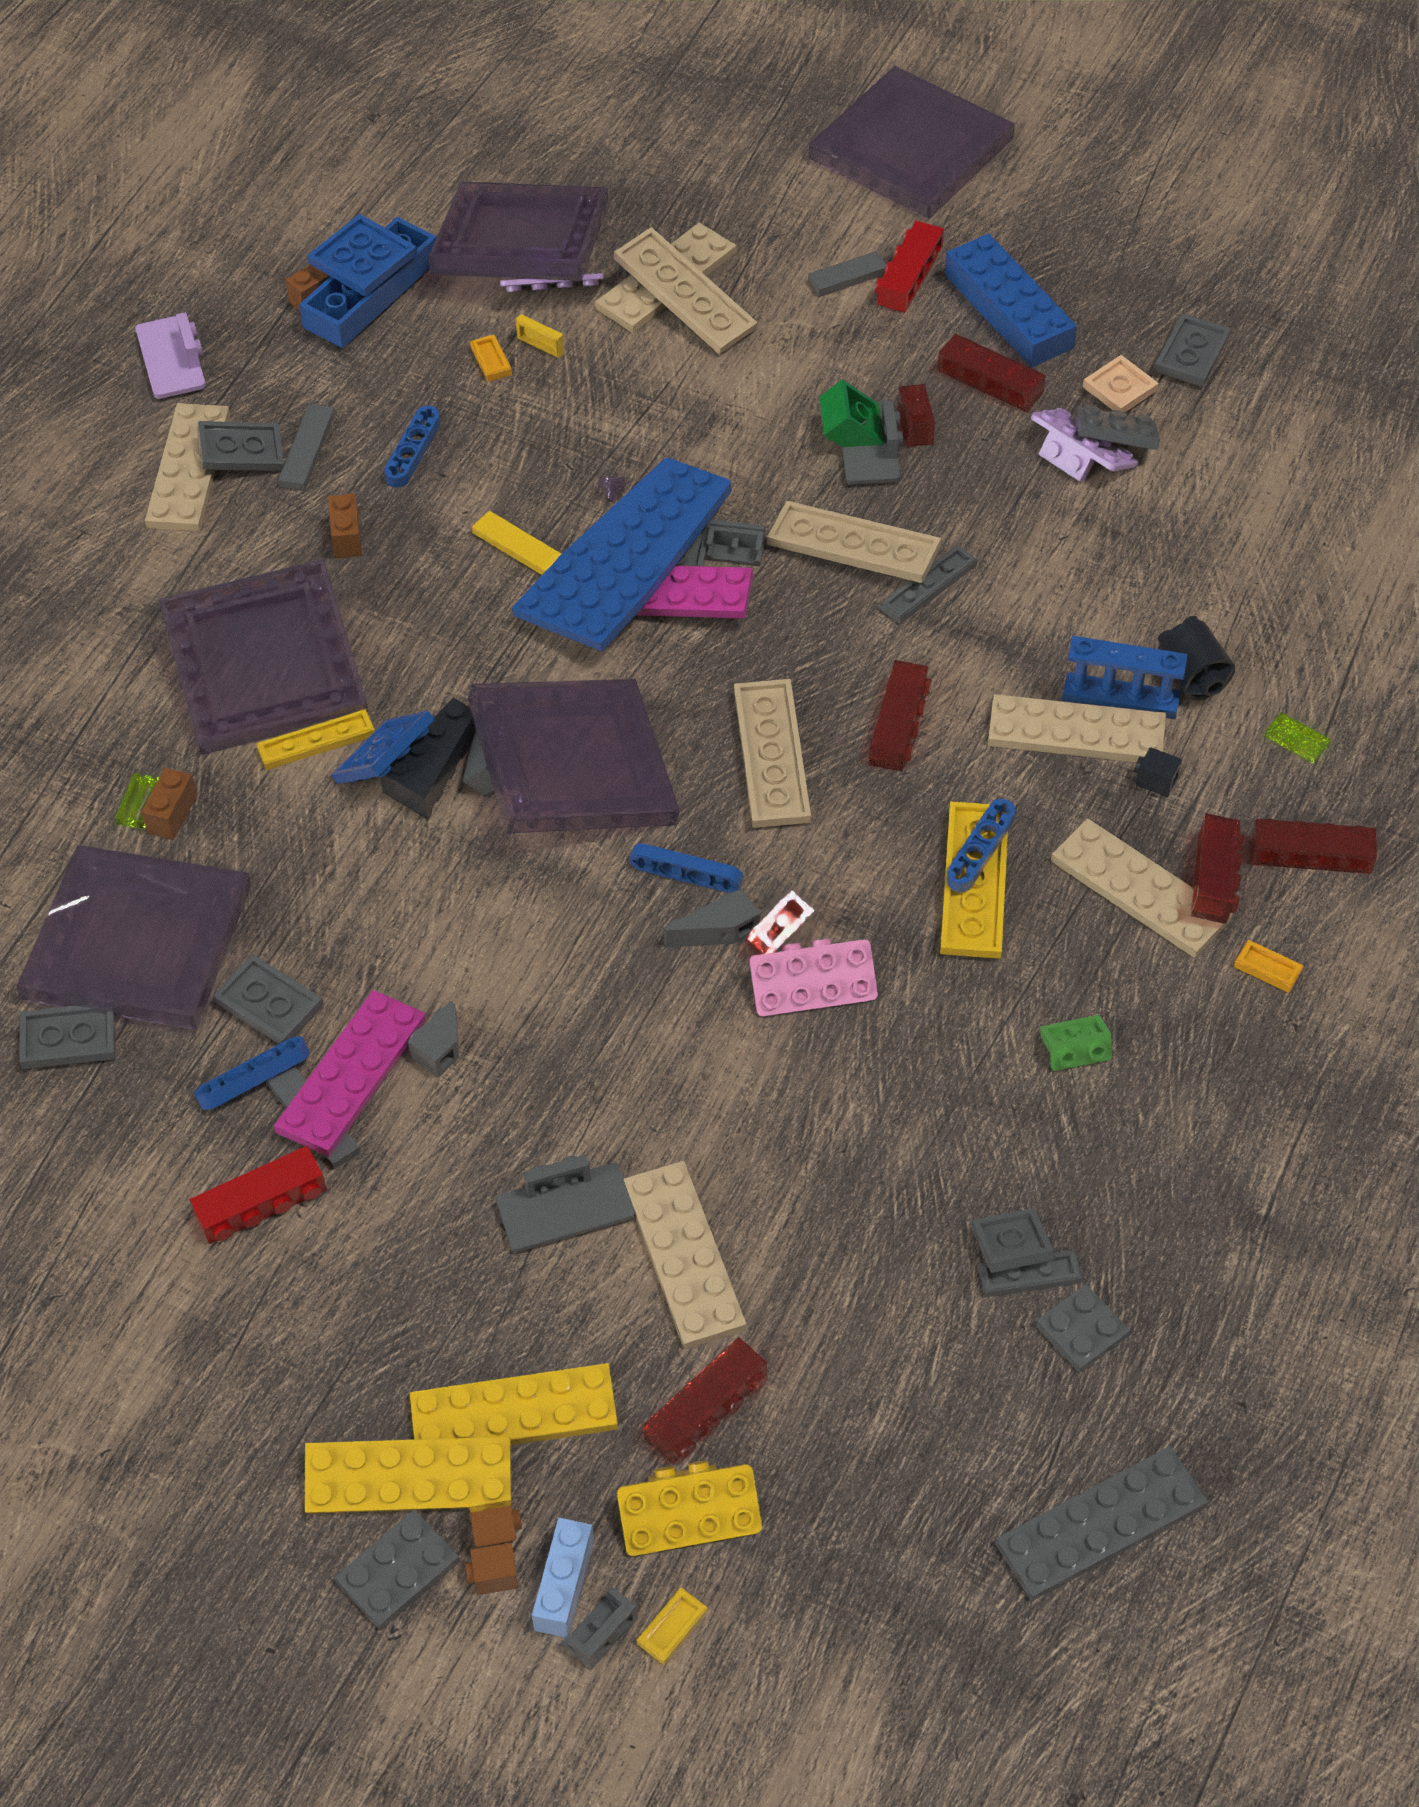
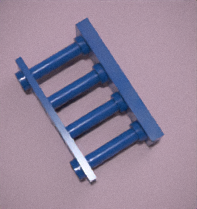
M1072 635L1068 661L1077 662L1075 673L1067 672L1062 701L1166 713L1165 718L1176 719L1180 690L1172 689L1174 678L1183 680L1188 654ZM1088 664L1105 667L1104 678L1087 675ZM1117 669L1134 672L1132 683L1115 680ZM1145 674L1163 676L1161 687L1144 685Z

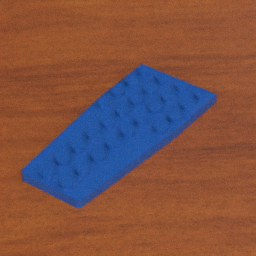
M671 458L663 459L556 559L511 608L513 616L603 652L653 596L732 492L730 480Z

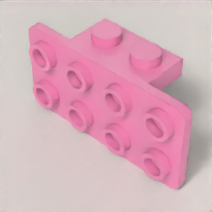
M830 939L812 941L813 947L801 949L800 943L782 945L783 951L752 956L749 964L757 1014L759 1016H768L875 1000L878 992L870 942L864 939L831 944Z

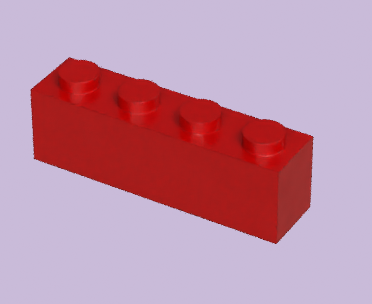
M916 220L912 228L906 230L902 245L896 247L894 259L892 262L889 261L887 263L883 278H878L876 282L875 293H878L877 305L906 313L943 248L944 228Z
M307 1145L189 1200L208 1244L216 1241L226 1240L233 1233L246 1227H254L263 1219L274 1214L285 1213L292 1206L300 1202L313 1200L322 1192L327 1191L323 1173Z

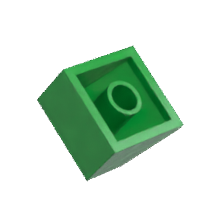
M843 379L819 396L823 433L829 441H834L841 447L875 446L884 443L879 403Z

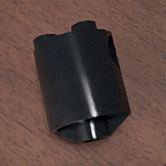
M1197 616L1186 618L1183 623L1177 625L1172 630L1163 631L1157 638L1159 642L1158 649L1188 654L1183 680L1175 679V681L1189 699L1202 700L1220 693L1232 680L1235 674V664L1212 634L1207 624L1199 620Z

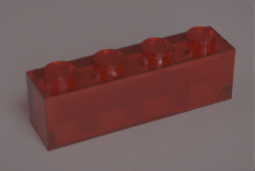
M956 333L939 351L937 371L1028 413L1044 394L1045 374Z
M894 660L870 745V766L903 772L905 761H911L914 744L910 743L912 738L917 739L920 722H917V718L924 715L926 700H923V696L929 695L932 679L927 678L928 666Z
M1205 813L1198 833L1191 917L1227 924L1230 913H1236L1239 896L1235 895V892L1238 891L1241 881V875L1236 874V872L1240 870L1243 857L1238 851L1241 850L1244 840V834L1240 833V820Z
M1270 818L1255 820L1252 833V865L1372 874L1377 858L1376 828L1360 825L1345 826L1332 823L1280 821Z
M738 1337L643 1424L644 1439L672 1465L680 1458L686 1459L695 1450L696 1443L703 1436H711L718 1429L720 1421L728 1413L732 1415L739 1410L744 1402V1398L752 1391L755 1393L765 1385L768 1379L767 1361Z

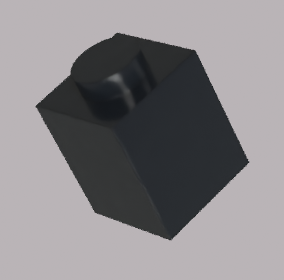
M1149 747L1145 757L1140 756L1134 768V772L1138 774L1136 786L1169 797L1179 778L1182 759Z

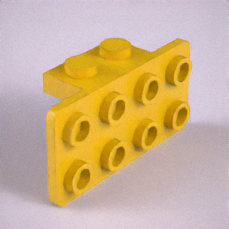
M706 1460L696 1461L688 1464L689 1469L675 1471L673 1466L655 1469V1475L647 1476L648 1482L619 1487L617 1498L626 1552L630 1556L759 1533L762 1529L752 1467L748 1464L717 1469L715 1464L709 1465Z

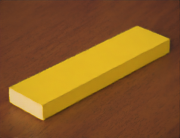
M488 511L472 526L473 534L541 575L561 555L558 551L491 511Z
M364 709L256 743L265 769L270 770L367 739L375 729L367 710Z

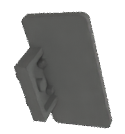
M893 400L876 401L879 403L884 437L883 444L842 447L845 478L848 484L899 481L898 447H903L902 431H897V428L900 427V413L894 410Z
M586 1154L578 1157L569 1156L560 1162L549 1165H537L524 1172L526 1188L501 1194L496 1199L511 1250L514 1252L524 1251L628 1221L635 1216V1210L620 1166L617 1163H610L590 1169Z

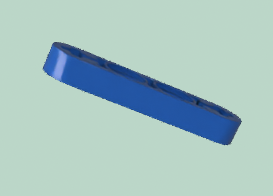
M427 405L416 411L385 466V478L389 486L403 487L411 479L440 427V414L436 407ZM422 434L425 436L420 440H414L411 438L413 435ZM407 452L414 454L411 458L401 457L402 454Z
M997 799L989 805L949 866L947 884L952 890L965 892L974 885L1007 834L1015 819V806L1009 800ZM1002 811L1006 812L1007 814H1002V816L999 819V823H997V814H1000ZM984 830H990L996 836L992 839H985L980 833ZM971 851H977L983 857L979 860H971L966 854ZM965 867L967 869L966 877H962L960 880L956 879V877L962 874Z
M636 844L629 857V863L637 870L726 893H733L739 890L744 877L743 873L734 866L648 844Z
M292 1037L204 1083L194 1093L200 1107L203 1110L213 1109L302 1062L310 1054L308 1046L303 1037Z

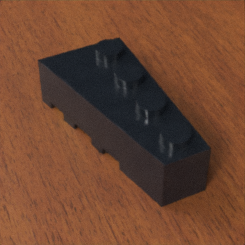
M454 697L434 716L435 720L428 726V733L421 739L414 740L409 745L410 751L400 759H395L390 764L391 770L381 777L384 794L427 820L432 814L434 804L442 797L446 783L454 776L457 764L469 750L477 725L476 710Z

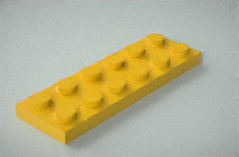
M950 801L940 954L1001 959L1008 832L969 890L957 892L952 890L947 884L949 866L990 804ZM1002 811L1000 814H997V823H999V819L1002 816V814H1007L1006 812ZM984 830L980 833L985 839H992L996 836L990 830ZM971 851L966 854L971 860H979L983 857L977 851ZM965 867L962 874L956 877V879L960 880L962 877H966L967 869Z
M609 1363L409 1392L414 1440L510 1436L511 1445L618 1430Z
M510 1436L305 1443L306 1514L414 1509H464L511 1500L512 1505Z

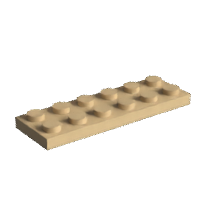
M700 222L671 243L676 250L705 276H708L737 253V246ZM632 275L628 276L595 302L596 310L632 333L636 332L666 308L659 299Z
M652 227L614 251V260L719 355L757 328L758 322Z
M177 403L145 518L146 528L200 532L216 470L202 469L197 431L198 421L228 422L230 417L229 406Z
M786 501L767 536V545L923 583L941 547V538Z
M791 679L734 684L752 828L811 823V811Z
M994 694L988 746L1137 762L1140 756L1145 757L1149 747L1163 752L1166 713Z
M1088 818L1051 855L1052 863L1193 958H1196L1231 921L1232 913Z
M681 1161L624 1178L635 1210L636 1220L684 1350L746 1331V1321L685 1162Z

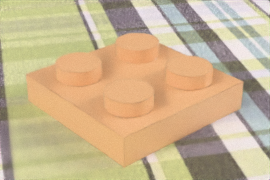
M1120 355L1085 378L1083 388L1110 409L1125 413L1158 390L1159 383L1124 356Z

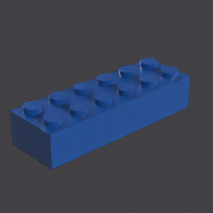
M396 217L385 228L417 247V255L367 296L361 295L330 276L299 304L303 328L344 348L439 260L437 236Z
M989 233L946 252L945 276L1031 368L1074 349L1077 325Z

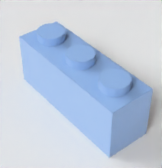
M558 1518L532 1613L534 1631L560 1637H566L570 1634L594 1543L592 1524Z

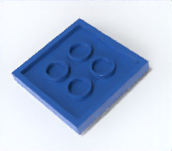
M358 214L309 253L307 259L308 263L361 295L367 296L416 256L417 247L367 217Z
M427 710L387 719L331 774L332 778L339 784L345 782L354 783L361 779L366 781L371 777H383L391 770L390 764L395 759H400L410 751L409 745L414 740H419L428 733V726L435 720L434 717Z

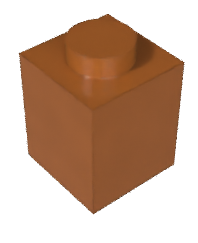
M511 1500L470 1507L475 1547L516 1540L515 1530L522 1529L519 1508L512 1509Z
M512 1543L470 1550L472 1562L465 1563L468 1584L475 1583L477 1595L519 1588Z

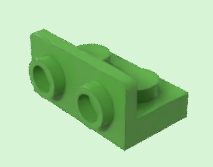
M1100 1015L1040 1026L1041 1039L1050 1052V1066L1053 1071L1112 1059L1111 1033Z

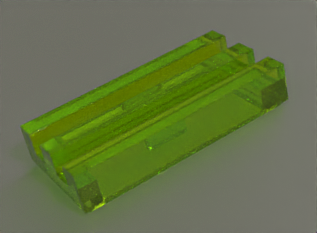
M1280 712L1265 732V737L1314 764L1318 760V756L1323 754L1324 749L1328 748L1331 741L1330 738Z
M133 773L115 816L117 825L140 829L145 828L141 813L138 820L134 819L142 805L147 788L151 787L145 804L160 777L151 779L150 775H144L143 778L140 777L139 773Z

